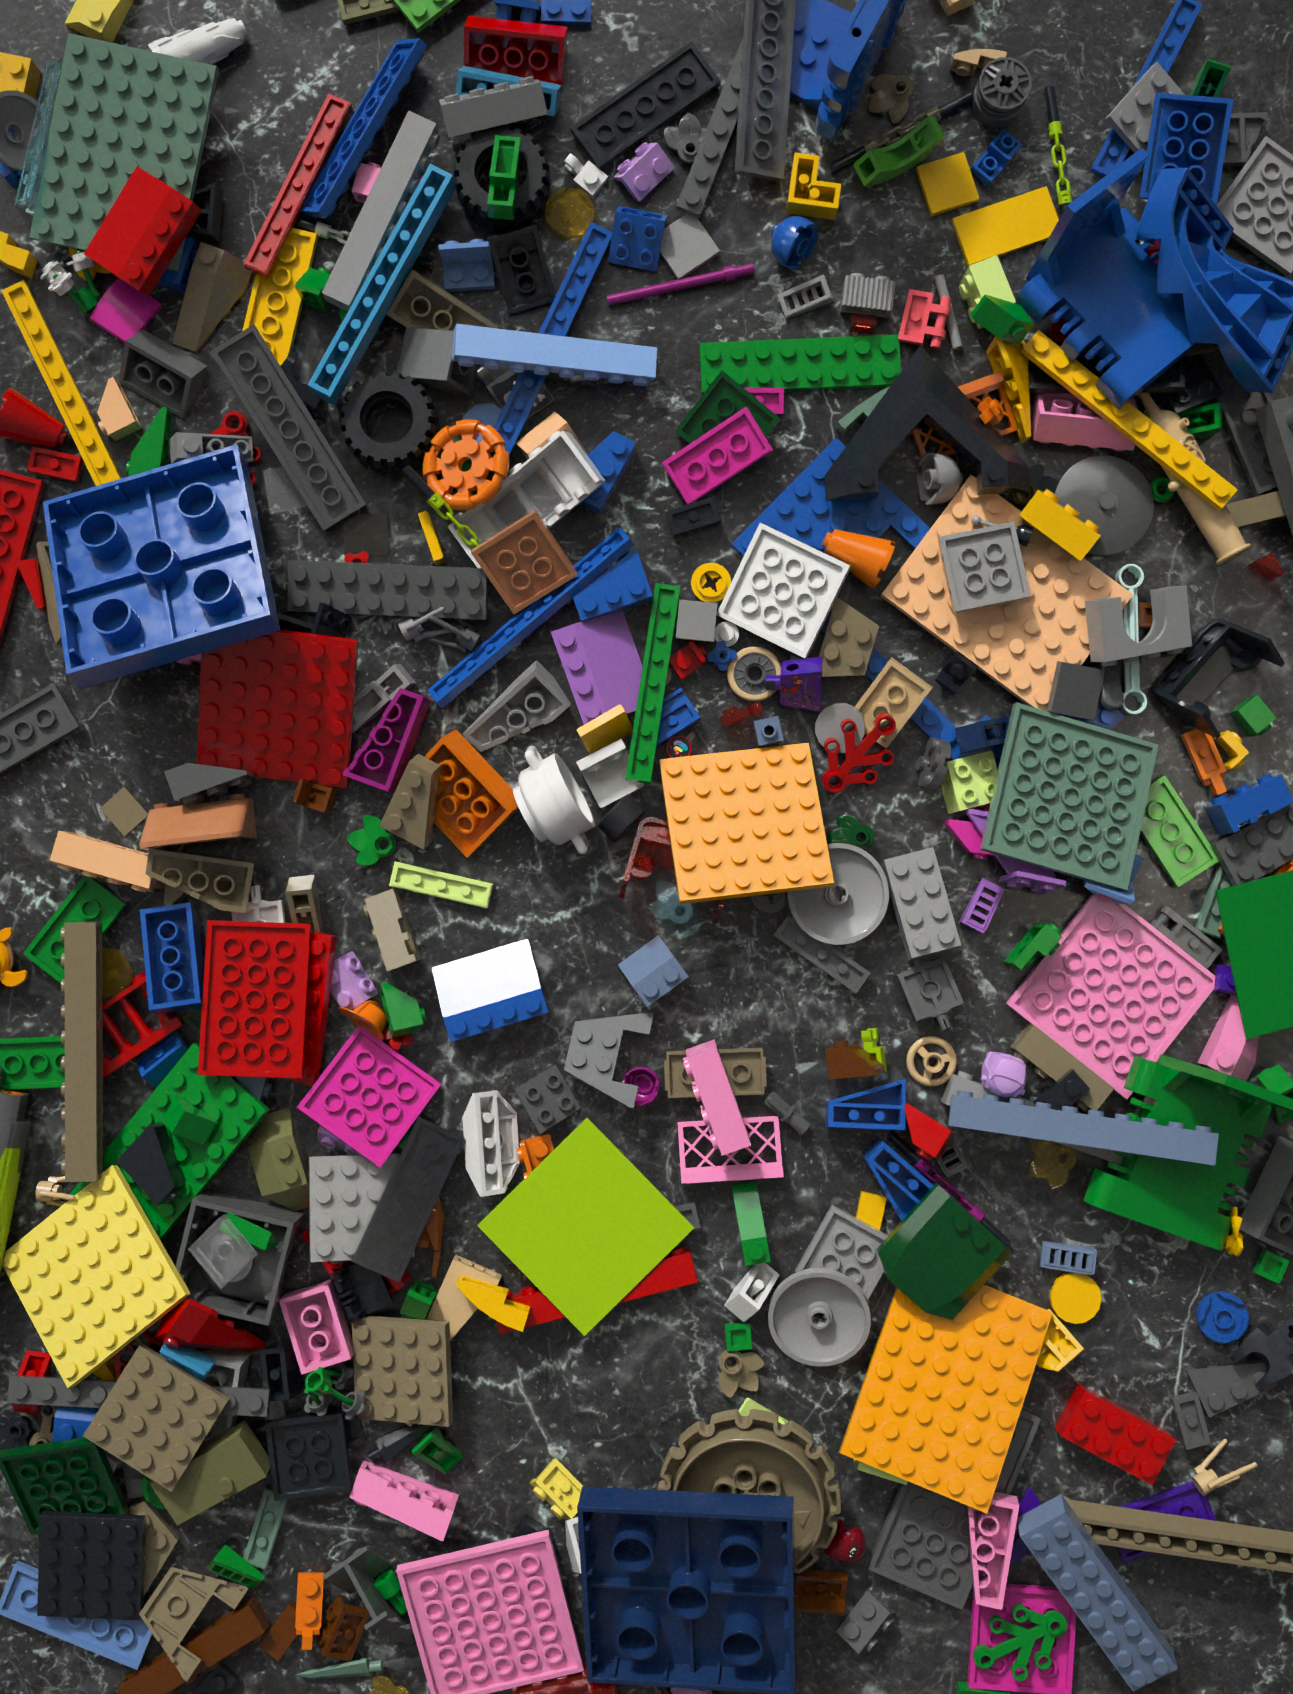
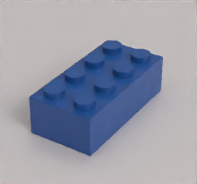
M188 902L141 909L140 919L149 1011L162 1014L202 1008L204 961L198 907Z

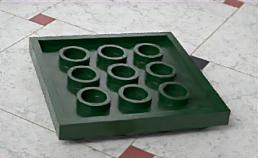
M85 1437L0 1450V1469L31 1535L39 1534L40 1514L43 1511L131 1514L104 1450Z

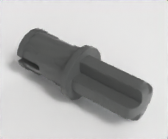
M775 1092L770 1093L766 1097L765 1104L780 1116L781 1122L785 1121L799 1135L806 1132L810 1122L794 1110V1105L790 1106Z

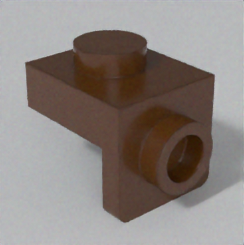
M300 779L295 789L293 803L331 814L338 790Z

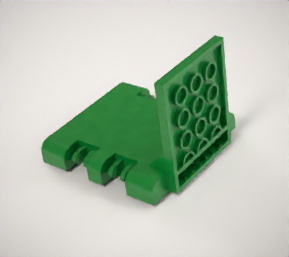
M1160 1054L1157 1063L1134 1056L1123 1088L1141 1094L1145 1098L1144 1101L1131 1098L1130 1103L1141 1109L1139 1115L1130 1112L1126 1113V1115H1130L1131 1121L1141 1122L1142 1117L1157 1119V1125L1168 1126V1121L1184 1123V1129L1195 1130V1125L1211 1127V1133L1219 1134L1215 1166L1113 1150L1115 1154L1123 1157L1121 1165L1117 1162L1109 1161L1107 1166L1119 1171L1117 1176L1095 1168L1083 1201L1111 1213L1223 1251L1231 1228V1217L1217 1211L1219 1207L1230 1211L1232 1206L1222 1201L1224 1193L1235 1196L1237 1191L1227 1187V1183L1245 1188L1251 1171L1234 1164L1236 1159L1247 1163L1248 1157L1239 1153L1241 1145L1247 1148H1252L1254 1142L1243 1139L1246 1133L1262 1139L1273 1108L1270 1105L1293 1112V1099L1234 1076Z

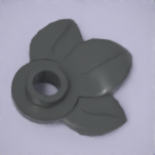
M687 113L682 117L679 128L665 126V142L670 149L677 151L679 158L684 163L692 164L707 128L701 129L698 118L691 113ZM691 147L694 149V152H688L686 148Z

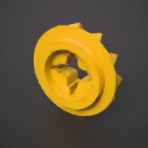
M705 563L699 566L694 571L691 579L693 593L701 601L710 603L721 601L731 584L728 571L717 563ZM705 574L708 577H710L711 580H714L715 578L718 579L720 577L718 582H716L715 584L717 592L712 590L711 587H705L704 589H702L704 585L707 583Z

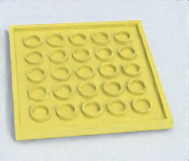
M117 1165L110 1166L101 1174L100 1180L89 1183L75 1195V1200H68L5 1251L2 1266L67 1388L75 1387L191 1295Z

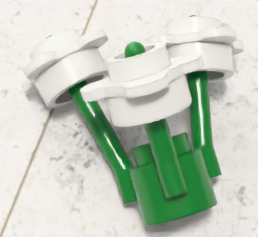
M77 251L75 255H72L74 261L68 262L67 265L72 264L75 272L83 270L90 290H87L84 286L75 292L71 288L74 285V281L71 279L72 274H67L63 268L65 264L63 261L60 263L58 261L47 263L42 269L44 273L40 279H47L50 282L49 291L53 290L59 296L67 293L82 313H85L99 303L96 297L100 293L95 287L88 270L89 267L95 265L92 259L84 255V252Z

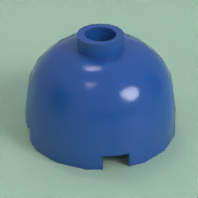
M792 216L778 223L771 233V250L775 259L790 270H796L801 267L798 262L803 256L807 260L816 246L819 234L815 232V228H818V225L801 216Z

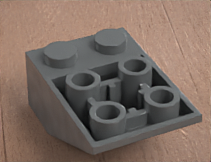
M186 763L164 771L174 801L183 802L184 804L202 803L205 801L204 797L214 795V797L229 793V788L237 786L240 789L253 784L252 780L258 778L254 773L245 770Z

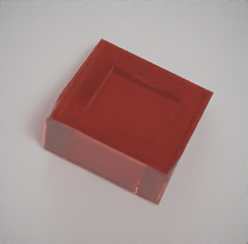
M851 313L849 331L873 334L877 324L876 317Z
M1272 552L1248 565L1271 580L1284 574L1283 569Z

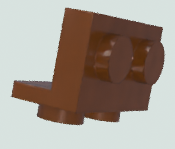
M806 1569L799 1574L795 1573L796 1611L845 1615L847 1573Z

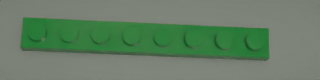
M655 583L626 781L651 784L680 586Z

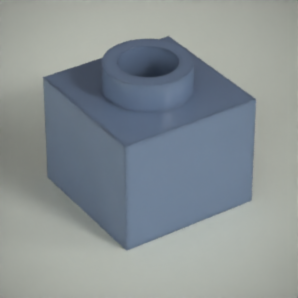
M778 716L753 721L758 747L784 741ZM767 726L772 727L773 734L766 735L764 728Z

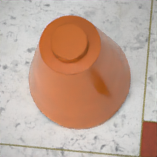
M834 529L832 533L827 532L821 546L825 547V554L850 565L851 569L849 572L868 587L875 589L881 579L877 576L886 570L895 548V542Z

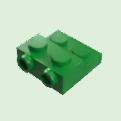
M1035 923L1003 962L1013 969L1022 970L1023 967L1027 969L1036 959L1034 955L1046 957L1056 952L1060 946L1058 941L1062 938L1060 935L1063 932L1052 923L1049 925L1047 923Z

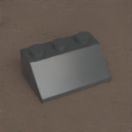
M142 329L125 342L118 382L161 407H167L175 415L184 418L204 385L208 366Z

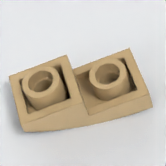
M993 49L962 51L954 55L949 70L955 71L956 74L961 76H974L977 67L983 70L990 61L1006 57L1007 52Z

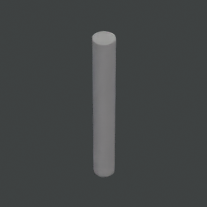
M944 274L934 277L940 301L942 296L950 297ZM950 303L951 314L950 317H947L946 325L952 348L957 350L963 346L952 303Z

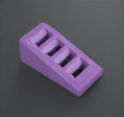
M981 878L959 923L980 934H984L1005 889ZM986 887L996 893L995 896L992 897L983 892V888ZM981 896L991 901L990 906L979 901V897ZM977 905L987 910L986 914L984 915L975 910V906ZM973 914L983 919L982 922L978 923L971 919V915Z

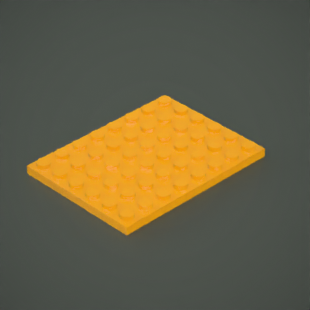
M983 1285L957 1316L951 1320L925 1313L896 1287L839 1453L987 1514L1053 1312Z

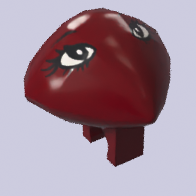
M840 1519L837 1524L838 1532H835L828 1548H824V1553L840 1562H858L864 1557L866 1549L864 1534L856 1526L845 1528Z

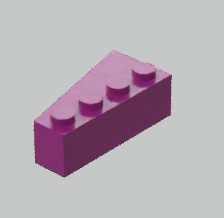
M400 688L382 714L383 717L377 726L373 727L369 733V738L363 747L359 748L354 756L355 759L342 775L394 794L407 767L431 700Z

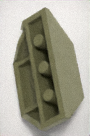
M287 1107L265 1115L247 1147L261 1196L293 1211L308 1208L309 1163L292 1108Z

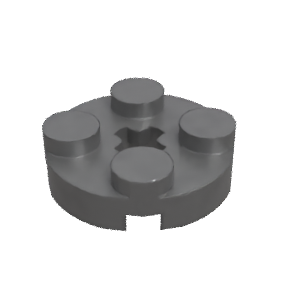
M934 737L929 738L924 755L919 756L916 762V770L920 771L918 780L920 786L932 789L937 788L942 783L948 767L944 766L945 758L950 759L951 746L948 741Z

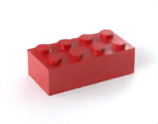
M1077 1383L1054 1427L1061 1437L1150 1485L1154 1484L1176 1441L1167 1430Z

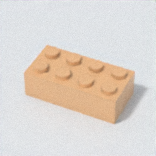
M58 831L50 861L58 863V868L79 872L82 869V875L103 879L106 876L107 882L128 886L130 883L132 884L131 889L141 892H153L154 889H163L164 886L163 882L145 874L148 860L147 853L78 833Z

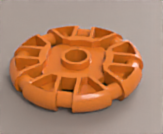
M465 419L456 421V425L451 427L445 426L433 437L430 442L432 445L429 452H425L423 458V477L427 478V485L435 493L437 492L451 509L472 510L481 503L485 505L499 493L502 488L500 485L504 477L507 478L509 472V453L505 451L504 446L506 443L503 437L495 428L490 425H482V422L478 420ZM461 434L462 440L456 442L454 436ZM482 435L483 438L481 442H477L476 440L478 436ZM442 449L444 451L441 454V459H439L437 457L439 455L440 450ZM495 451L496 454L491 458L490 452ZM466 460H471L472 466L470 470L463 472L462 464ZM489 471L495 473L491 481L486 480ZM443 474L444 479L437 480V475ZM454 488L458 489L456 494L451 495ZM477 490L478 494L472 495V491Z

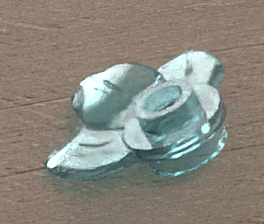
M658 880L655 889L658 900L648 905L651 913L659 919L670 918L678 924L689 921L693 914L691 903L680 904L677 886L665 880ZM678 906L684 907L685 913L683 916H678L675 913V909Z

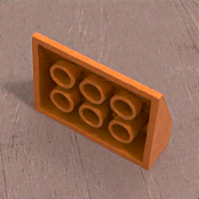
M456 729L443 736L425 757L441 765L438 796L435 802L436 815L434 823L468 858L507 822L519 807L515 800L513 789Z

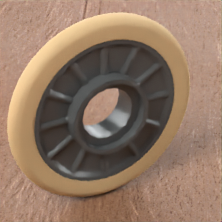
M755 646L747 647L737 652L736 659L731 660L727 670L728 682L735 694L748 701H761L769 698L777 691L765 690L766 675L781 674L780 662L772 652ZM752 667H757L762 672L761 678L757 681H753L748 677L747 672Z

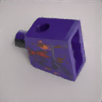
M823 657L783 661L780 675H766L765 690H780V704L784 706L820 711Z

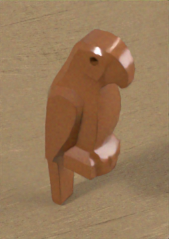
M439 1196L416 1247L423 1248L434 1247L432 1277H436L438 1274L445 1215Z

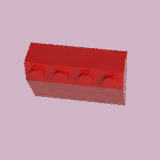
M136 166L84 252V255L149 297L202 209L169 185Z

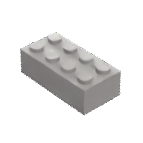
M934 848L885 859L881 866L887 878L890 898L908 961L960 947L961 942Z

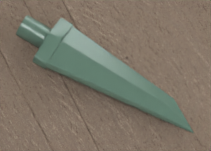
M363 1658L295 1675L308 1679L373 1676V1672L383 1671L384 1664L383 1660L370 1661L368 1658Z

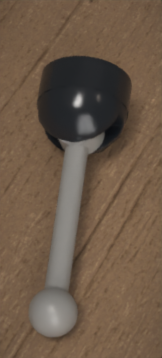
M977 515L971 519V523L975 526L979 524L987 527L998 525L982 520ZM1020 525L1016 527L1019 545L1027 547L1033 527Z

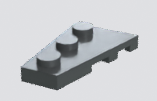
M1263 1360L1239 1362L1225 1366L1213 1365L1207 1366V1368L1185 1369L1194 1391L1199 1395L1201 1406L1209 1418L1278 1386L1277 1382L1261 1392L1255 1387L1256 1383L1265 1374L1266 1368Z

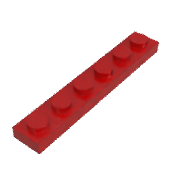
M311 932L303 1078H292V1082L313 1086L320 1077L337 939L335 935L320 932Z

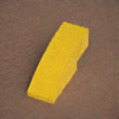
M0 231V263L12 271L32 279L38 260L30 251L18 248V243L9 234Z
M459 1275L456 1286L478 1309L505 1326L523 1332L530 1306L506 1299L509 1290L507 1288Z

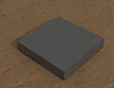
M1057 661L1047 711L1095 720L1105 670Z

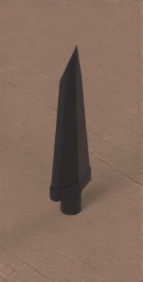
M413 1424L411 1427L406 1425L383 1436H379L375 1439L378 1447L367 1453L370 1461L373 1462L383 1456L386 1462L392 1460L402 1450L432 1429L434 1425Z

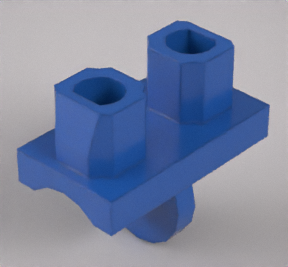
M494 0L497 6V19L512 20L513 9L522 10L521 22L535 23L537 13H541L539 1Z

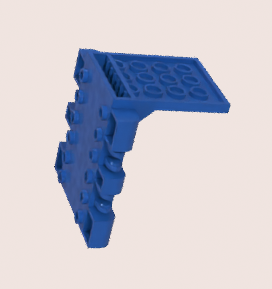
M796 0L790 97L818 111L815 129L820 136L833 142L849 113H854L860 100L858 98L884 49L890 47L895 37L894 32L903 14L907 0H858L852 13L827 0Z
M1142 148L1066 206L1026 277L1028 283L1024 285L1015 298L1016 302L1023 307L1037 324L1056 310L1057 312L1052 315L1050 321L1055 324L1063 318L1067 322L1060 330L1064 335L1074 329L1060 347L1072 361L1091 347L1084 357L1089 361L1098 354L1102 360L1095 368L1099 372L1107 366L1110 367L1095 385L1118 410L1200 344L1192 343L1190 340L1185 319L1183 293H1157L1158 264L1156 263L1159 259V251L1149 257L1146 252L1152 244L1144 242L1139 246L1143 241L1136 239L1140 222L1125 207L1121 210L1119 207V203L1149 156Z

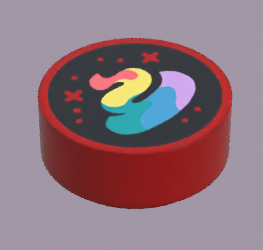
M684 736L672 737L666 747L670 758L689 756L692 749L690 741Z

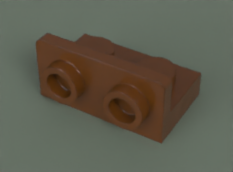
M335 1597L333 1604L328 1608L327 1619L323 1629H320V1634L317 1635V1644L323 1657L346 1661L352 1660L364 1631V1625L367 1624L370 1616L367 1608L345 1604L342 1597Z

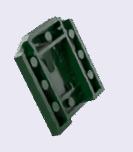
M937 1183L934 1184L876 1249L886 1277L925 1313L951 1320L957 1316L1013 1253Z

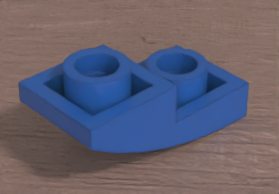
M1003 129L989 144L982 156L973 164L970 169L971 174L989 187L1023 144Z

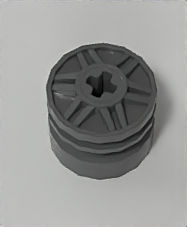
M1000 57L990 61L983 68L973 92L972 101L973 112L983 124L990 127H1004L1013 123L1019 117L1032 88L1031 76L1027 67L1011 57Z

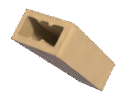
M458 1255L454 1256L426 1319L449 1321L450 1341L478 1309L456 1286L459 1275L461 1274L494 1285H498L502 1276Z

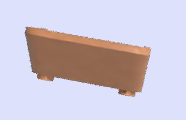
M245 794L229 795L230 800L173 807H170V803L154 804V809L149 810L139 847L149 850V848L162 850V847L233 838L257 839L253 799L245 798Z

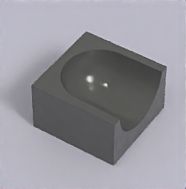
M209 1189L193 1198L176 1263V1268L191 1293L183 1301L193 1299L214 1309L218 1314L269 1326L282 1311L279 1300L281 1298L285 1269L295 1237L304 1221L305 1213ZM226 1214H234L270 1231L278 1241V1245L263 1251L223 1232L221 1227Z

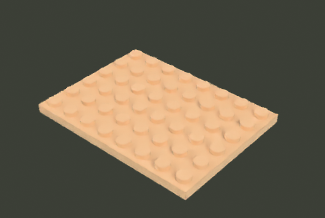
M970 475L880 596L955 652L959 651L976 664L979 670L1026 705L1047 711L1057 661L1082 665L1090 654L1085 601L1105 597H1121L1123 609L1133 594L1085 558L1082 561L1078 560L1019 516L1021 511L1000 495H977V478ZM975 515L979 516L982 520L998 525L1014 522L1015 527L1020 525L1033 527L1027 547L1020 545L1031 596L1027 599L953 613L937 540L938 537L987 527L980 524L977 526L973 525L971 519Z

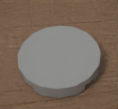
M847 703L833 704L827 706L818 715L815 723V734L823 747L825 740L833 737L840 744V750L837 753H845L844 733L840 728V724L847 718L852 719L857 726L855 748L862 742L866 733V726L862 713L856 707ZM846 724L844 729L847 731L851 730L853 724ZM830 743L827 748L834 749L836 743Z

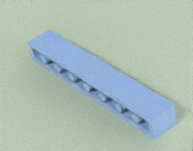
M456 324L453 330L452 361L458 362L460 366L471 367L474 364H481L486 369L508 367L509 371L524 372V369L534 370V373L537 375H548L549 372L559 373V376L563 378H572L574 375L584 376V379L589 381L605 378L610 383L631 381L635 386H647L648 383L650 384L656 378L657 347Z

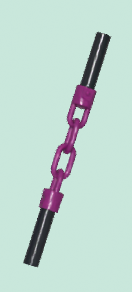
M894 1131L888 1135L887 1139L914 1163L913 1166L921 1174H924L930 1181L937 1183L952 1198L954 1197L950 1193L954 1191L961 1198L957 1202L1006 1247L1010 1245L1011 1241L984 1216L985 1214L976 1205L970 1204L963 1194L940 1176L939 1172L925 1157L916 1153ZM929 1169L935 1173L932 1177L927 1173ZM941 1180L947 1187L945 1188L938 1181Z

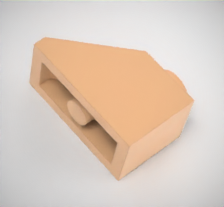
M114 377L109 378L97 412L101 419L98 425L105 436L109 435L117 441L141 429L142 426L121 384Z

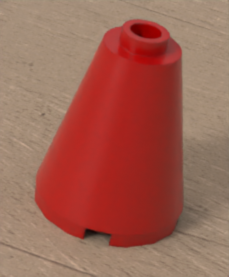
M12 388L7 389L1 399L5 402L0 408V438L57 448L58 445L63 446L68 436V432L65 431V425Z

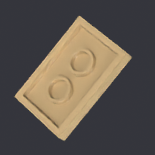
M891 657L855 706L863 715L866 726L865 734L868 735L875 727L874 721L878 715L883 713L890 714L896 722L895 731L887 736L881 735L876 741L887 749L933 687ZM884 719L880 722V726H886L888 724L887 719Z

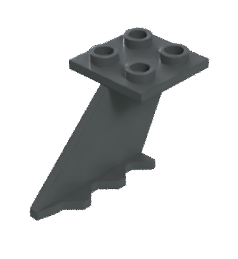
M365 1546L357 1549L352 1556L343 1562L335 1564L330 1571L323 1575L324 1580L349 1594L357 1590L373 1619L364 1625L366 1631L376 1629L377 1637L389 1636L390 1644L403 1642L412 1645L416 1642L412 1635V1625H405L389 1600H384L374 1587V1578L392 1566L389 1559Z

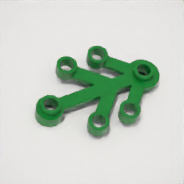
M1015 1604L1011 1610L1014 1619L1020 1623L1028 1620L1038 1624L1031 1629L1003 1620L1000 1615H992L988 1620V1624L993 1633L1000 1634L1005 1632L1015 1637L992 1648L986 1644L976 1646L973 1650V1659L976 1665L981 1669H988L993 1666L995 1659L1020 1648L1016 1662L1011 1666V1673L1017 1681H1023L1028 1676L1026 1665L1036 1639L1043 1637L1040 1651L1035 1653L1034 1661L1039 1669H1048L1051 1665L1049 1655L1054 1640L1062 1636L1067 1629V1621L1062 1613L1052 1610L1041 1614L1027 1609L1023 1604ZM1018 1610H1024L1022 1616H1016ZM995 1621H1000L1001 1625L999 1627H993ZM1053 1622H1058L1059 1624L1056 1628H1050ZM983 1656L989 1657L988 1661L981 1662ZM1041 1657L1047 1658L1044 1663L1038 1662ZM1018 1668H1022L1023 1672L1021 1674H1015Z

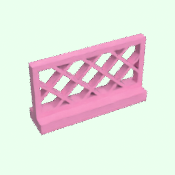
M779 1117L743 1118L745 1125L752 1130L749 1133V1138L755 1133L765 1144L757 1153H754L749 1147L745 1148L753 1155V1158L747 1164H740L733 1158L738 1152L737 1150L731 1155L726 1154L728 1159L722 1166H715L708 1160L709 1156L715 1151L714 1147L706 1157L694 1147L703 1136L711 1142L710 1137L706 1134L711 1128V1124L707 1125L708 1127L702 1131L698 1126H706L704 1121L678 1122L681 1184L783 1178ZM763 1122H773L774 1133L768 1140L757 1131V1128ZM749 1123L758 1124L755 1126V1128H753ZM683 1127H694L701 1133L692 1145L684 1139ZM774 1137H775V1146L770 1143V1141H771ZM684 1143L690 1147L686 1152L684 1151ZM769 1145L776 1151V1162L766 1163L758 1155ZM693 1150L703 1160L697 1167L686 1168L685 1157ZM755 1159H758V1160L761 1162V1163L751 1164ZM730 1160H732L736 1165H726V1164H727ZM705 1161L710 1165L709 1167L701 1166Z

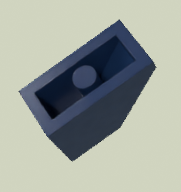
M1008 717L979 721L955 728L956 742L960 753L1004 744L1009 725Z

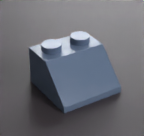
M659 935L618 964L647 1007L689 977Z

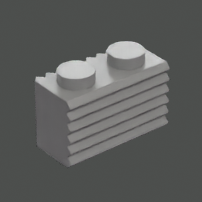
M861 273L846 275L843 283L840 312L890 318L893 309L896 281H890V278L886 276L865 278V275Z

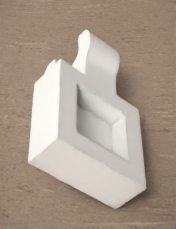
M571 153L564 160V163H566L564 167L576 176L573 179V184L593 199L608 180V176L589 160L583 166Z

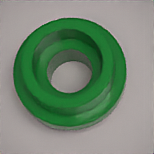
M1160 477L1150 484L1155 502L1164 503L1173 497L1175 491L1168 489V484L1171 482L1169 479ZM1158 487H1162L1165 490L1163 495L1158 493Z

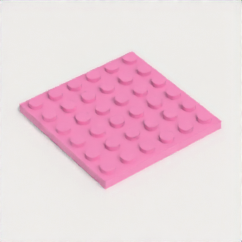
M1093 893L1063 930V933L1060 935L1062 938L1058 941L1060 946L1051 956L1047 955L1040 959L1006 1004L1114 1088L1113 1090L1123 1098L1128 1099L1133 1091L1123 1087L1134 1056L1157 1062L1160 1054L1166 1051L1213 991L1215 975L1127 905L1118 903L1109 896Z
M549 1530L397 1565L396 1572L431 1694H489L584 1671V1663Z

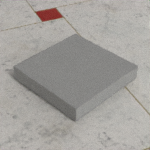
M685 214L664 229L660 255L677 280L685 278L720 254V250L695 216Z

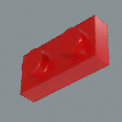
M32 446L27 471L33 474L79 483L84 460L81 456Z

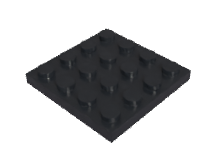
M43 1511L40 1514L37 1616L141 1620L139 1613L143 1609L146 1515Z

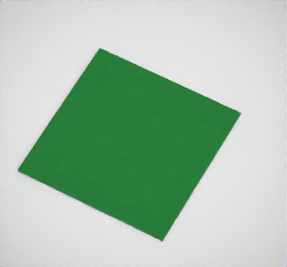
M1293 870L1216 890L1245 1039L1293 1027Z

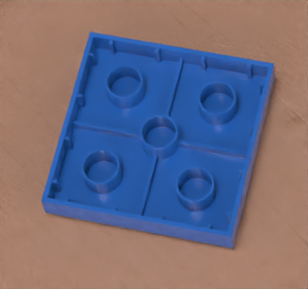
M237 444L43 502L66 675L79 689L280 630L249 466Z

